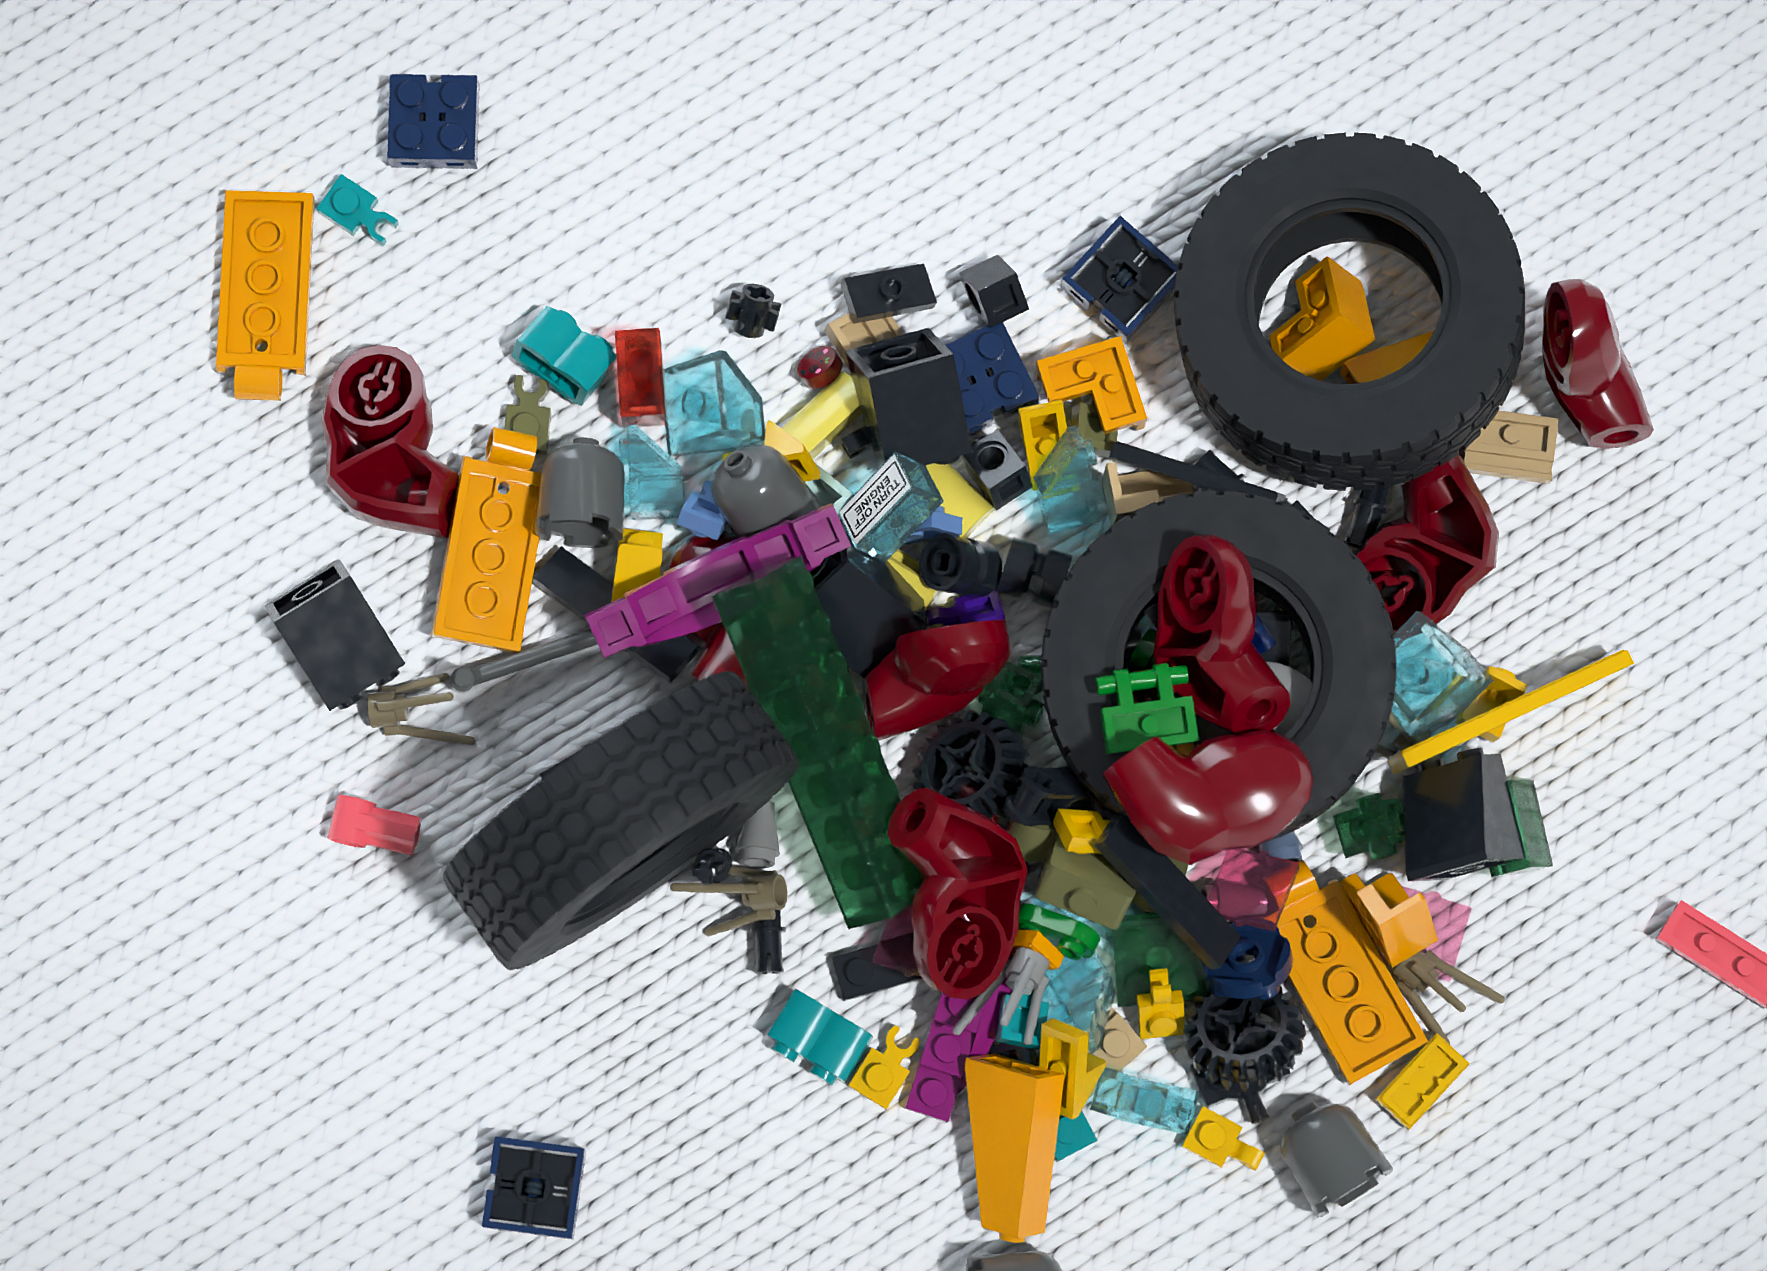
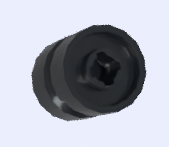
M945 533L934 536L923 547L919 559V571L922 580L929 588L946 593L981 598L993 592L999 584L1002 575V560L999 551L990 543L970 538L965 539Z
M1014 537L997 592L1018 599L1028 594L1031 596L1034 604L1051 608L1054 598L1068 574L1073 555L1051 548L1042 553L1039 552L1037 544Z

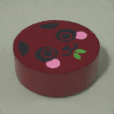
M819 346L809 351L801 359L797 367V373L807 387L811 389L823 388L831 384L839 376L843 362L831 346Z

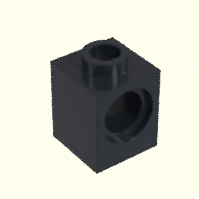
M998 254L959 272L972 310L990 328L1029 310L1017 272Z
M998 429L987 436L974 440L971 443L972 452L962 455L969 476L996 511L1033 487L1026 465ZM995 464H1002L996 469L988 470L989 467Z

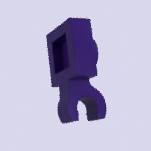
M997 589L985 597L954 598L955 606L947 608L934 607L925 611L929 626L943 624L941 627L987 620H1005Z

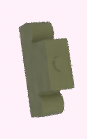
M1101 815L1103 820H1111V818ZM1010 818L1006 831L1017 839L1025 862L1036 863L1040 861L1043 863L1035 891V896L1039 900L1111 929L1119 928L1132 901L1145 911L1157 913L1102 854H1078L1066 851L1054 825L1030 827L1019 824ZM1168 857L1186 875L1188 864Z

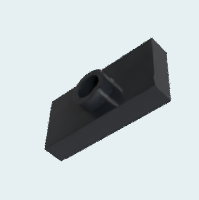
M925 263L847 277L840 284L853 324L933 309L937 304Z

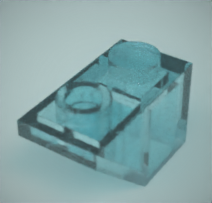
M627 425V438L619 439L620 459L629 468V481L625 482L624 508H630L632 520L678 518L684 505L682 466L638 426Z
M1077 425L1066 429L1033 477L1041 516L1049 534L1101 521L1098 505L1105 503L1104 494L1099 478L1092 479L1090 466L1097 464L1096 454L1091 439L1084 440Z
M1095 950L1090 958H1081V960L1076 961L1064 957L1059 969L1047 970L1045 977L1049 979V982L1044 990L1053 1008L1061 1005L1066 1012L1068 1018L1063 1020L1064 1023L1089 1033L1088 1050L1091 1054L1100 1048L1116 993L1112 977Z
M1105 1067L1097 1082L1090 1110L1128 1123L1188 1135L1200 1091L1140 1074Z

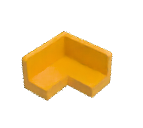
M1328 256L1295 280L1301 311L1269 335L1272 350L1286 364L1296 371L1320 381L1324 380L1341 367L1344 362L1354 357L1376 340L1362 282Z
M1121 336L1036 361V378L1041 380L1048 402L1057 400L1064 402L1091 394L1104 435L1134 426L1135 431L1145 428L1147 415Z
M1356 872L1340 881L1342 889L1364 928L1392 968L1438 941L1425 897L1422 893H1417L1410 898L1393 873H1388L1367 886L1362 883Z

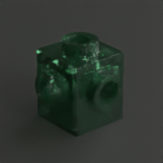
M1007 661L992 682L984 686L979 695L978 702L983 704L981 713L984 711L989 713L991 718L998 717L1001 720H1005L1008 728L1014 729L1022 737L1029 726L1035 728L1038 725L1045 710V705L1041 702V676Z
M1380 793L1367 795L1354 800L1356 808L1333 815L1345 859L1370 855L1372 861L1384 859L1398 854L1396 846L1405 843L1404 808L1401 806L1399 798L1382 800Z

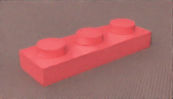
M1678 901L1655 940L1767 1009V953L1684 901Z

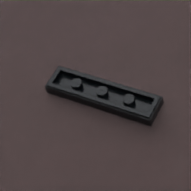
M1119 441L1113 443L1109 457L1206 489L1216 490V492L1230 490L1246 492V494L1251 495L1258 494L1276 499V502L1282 504L1287 503L1288 500L1286 495Z
M562 546L533 577L536 586L585 622H587L585 614L611 603L613 583ZM684 635L647 646H630L624 649L670 684L699 652L698 645Z
M1115 813L1094 846L1210 970L1221 968L1241 935L1166 855L1156 852L1134 828L1127 815Z

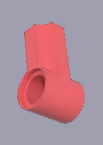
M346 795L337 796L327 835L328 840L358 848H366V845L413 856L420 835L421 817L376 807L377 804L364 799Z

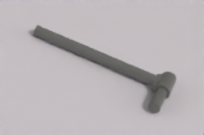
M587 629L470 669L459 667L452 672L449 684L454 692L464 694L469 692L475 685L598 644L591 629Z

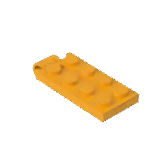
M225 190L216 368L218 373H227V368H235L234 394L236 400L281 401L283 389L282 369L296 370L297 375H306L315 196L313 193ZM260 343L268 344L267 349L263 352L257 351V346Z
M492 427L487 441L485 461L472 459L470 456H462L430 637L511 653L520 652L540 538L536 535L535 523L542 471L539 473L529 471L535 459L537 436ZM498 484H503L506 487V494L498 492Z
M1301 859L1262 880L1266 893L1278 912L1268 918L1263 917L1260 920L1274 924L1279 928L1280 934L1285 938L1287 937L1293 955V966L1288 979L1348 1086L1428 1043L1425 1034L1336 878L1327 882V886L1319 889L1311 870ZM1305 917L1313 918L1315 922L1314 927L1307 928L1303 923V919Z

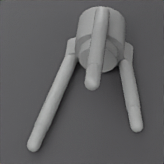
M1017 948L1012 960H1007L998 979L975 999L953 1028V1033L955 1035L961 1034L1007 977L1006 984L1013 991L1000 1019V1024L1002 1026L1009 1024L1022 994L1030 995L1033 990L1023 1039L1025 1045H1030L1036 1029L1042 996L1049 982V979L1044 976L1050 964L1046 957L1028 948Z

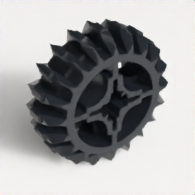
M967 711L963 719L959 716L951 715L949 727L937 724L938 735L934 739L924 737L928 748L926 752L916 753L922 765L912 770L915 777L919 780L913 788L915 790L928 788L987 816L991 820L994 815L1006 818L1004 802L1009 795L1015 794L1022 783L1021 774L1028 767V764L1024 761L1030 754L1027 752V748L1022 745L1024 740L1018 732L1011 728L1008 722L1002 718H996L991 713L983 711L978 715L976 712ZM965 766L978 772V775L975 776L971 772L964 769Z
M1208 984L1206 989L1207 997L1195 995V1009H1187L1185 1016L1187 1022L1183 1028L1184 1040L1187 1043L1185 1048L1187 1056L1193 1059L1194 1068L1198 1073L1205 1072L1206 1078L1211 1084L1221 1079L1222 1085L1228 1091L1235 1082H1238L1241 1089L1246 1093L1249 1083L1257 1082L1264 1089L1267 1084V1077L1271 1076L1281 1081L1283 1076L1282 1068L1294 1069V1056L1302 1055V1040H1305L1306 1030L1305 1025L1302 1024V1010L1299 1006L1295 1005V999L1291 992L1283 993L1282 986H1280L1278 994L1270 999L1262 1000L1257 997L1237 999L1213 994ZM1260 1013L1271 1017L1280 1027L1270 1026L1269 1021L1260 1018ZM1209 1037L1219 1039V1043L1228 1046L1229 1051L1225 1052L1217 1048L1209 1040Z

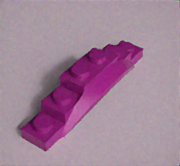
M830 503L792 521L787 519L749 537L745 535L664 571L663 576L624 593L625 597L591 611L584 616L603 657L606 658L630 646L642 647L680 637L742 613L782 591L818 567L824 558L850 547L851 544L833 504Z
M1010 954L1008 959L1012 960L1013 956ZM1007 977L959 1035L953 1033V1028L978 996L967 1000L950 998L941 994L905 1110L948 1123L956 1096L967 1085L965 1074L966 1058L986 1055L996 1037L1001 997L1006 994L1011 995L1013 991L1006 984Z

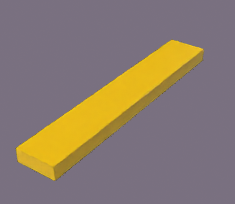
M1620 650L1388 757L1387 763L1392 774L1395 775L1634 664L1628 650Z

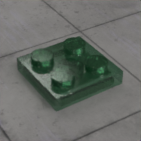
M1158 913L1125 915L1119 928L1111 929L1115 993L1118 1007L1136 1006L1137 995L1150 994L1149 970L1167 968L1168 983L1171 985V991L1182 990L1184 1001L1195 1000V995L1207 997L1206 977L1203 972L1201 959Z

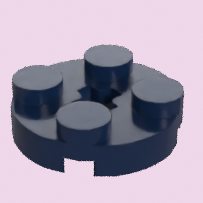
M1249 919L1232 923L1231 926L1241 936L1222 967L1210 970L1201 960L1203 972L1211 992L1217 996L1237 999L1257 997L1265 1000L1274 997L1280 990L1279 985L1287 979L1293 966V955L1287 937H1283L1279 932V928L1267 921ZM1247 955H1254V960L1251 962H1238L1245 960Z

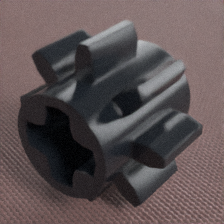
M754 283L746 284L743 286L742 292L732 290L725 319L733 320L732 328L739 335L747 338H760L763 336L765 329L771 332L775 331L782 304L773 302L774 293L766 286Z

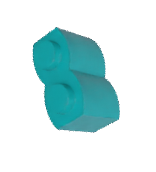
M547 305L516 340L511 354L523 368L533 375L546 380L563 397L580 406H583L610 374L616 361V354L607 340L601 336L591 335L582 331L577 326L576 320L568 312L556 310Z
M796 988L767 1034L768 1038L774 1041L771 1047L773 1051L793 1063L798 1056L813 1065L809 1072L833 1086L836 1079L844 1084L847 1082L873 1039V1035Z

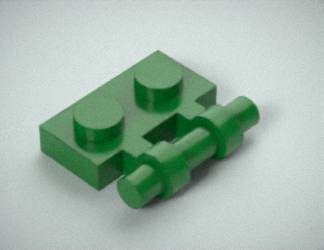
M1167 663L1153 665L1152 670L1129 673L1127 669L1113 670L1110 676L1095 678L1098 696L1115 693L1117 699V706L1100 709L1106 755L1130 752L1156 736L1170 746L1199 741L1192 696L1174 698L1172 685L1185 684L1189 681L1186 665L1169 667ZM1155 688L1157 701L1134 704L1132 691Z

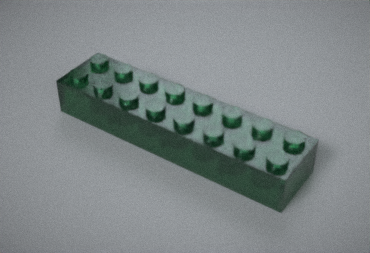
M800 555L758 569L712 595V598L751 692L777 726L776 728L782 733L786 739L785 741L793 749L799 761L798 769L788 783L849 930L892 918L913 903V899L924 880L913 864L891 845L887 833L890 818L901 801L898 795V788L886 766L881 753L880 743L873 734L864 711L863 701L857 694L849 675L846 659L836 643L830 628V620L823 611L814 588L813 578L806 569Z

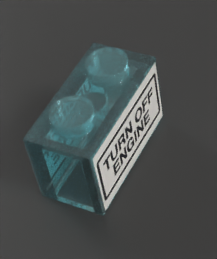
M894 452L839 510L838 514L854 547L886 562L944 501L925 465L898 452Z

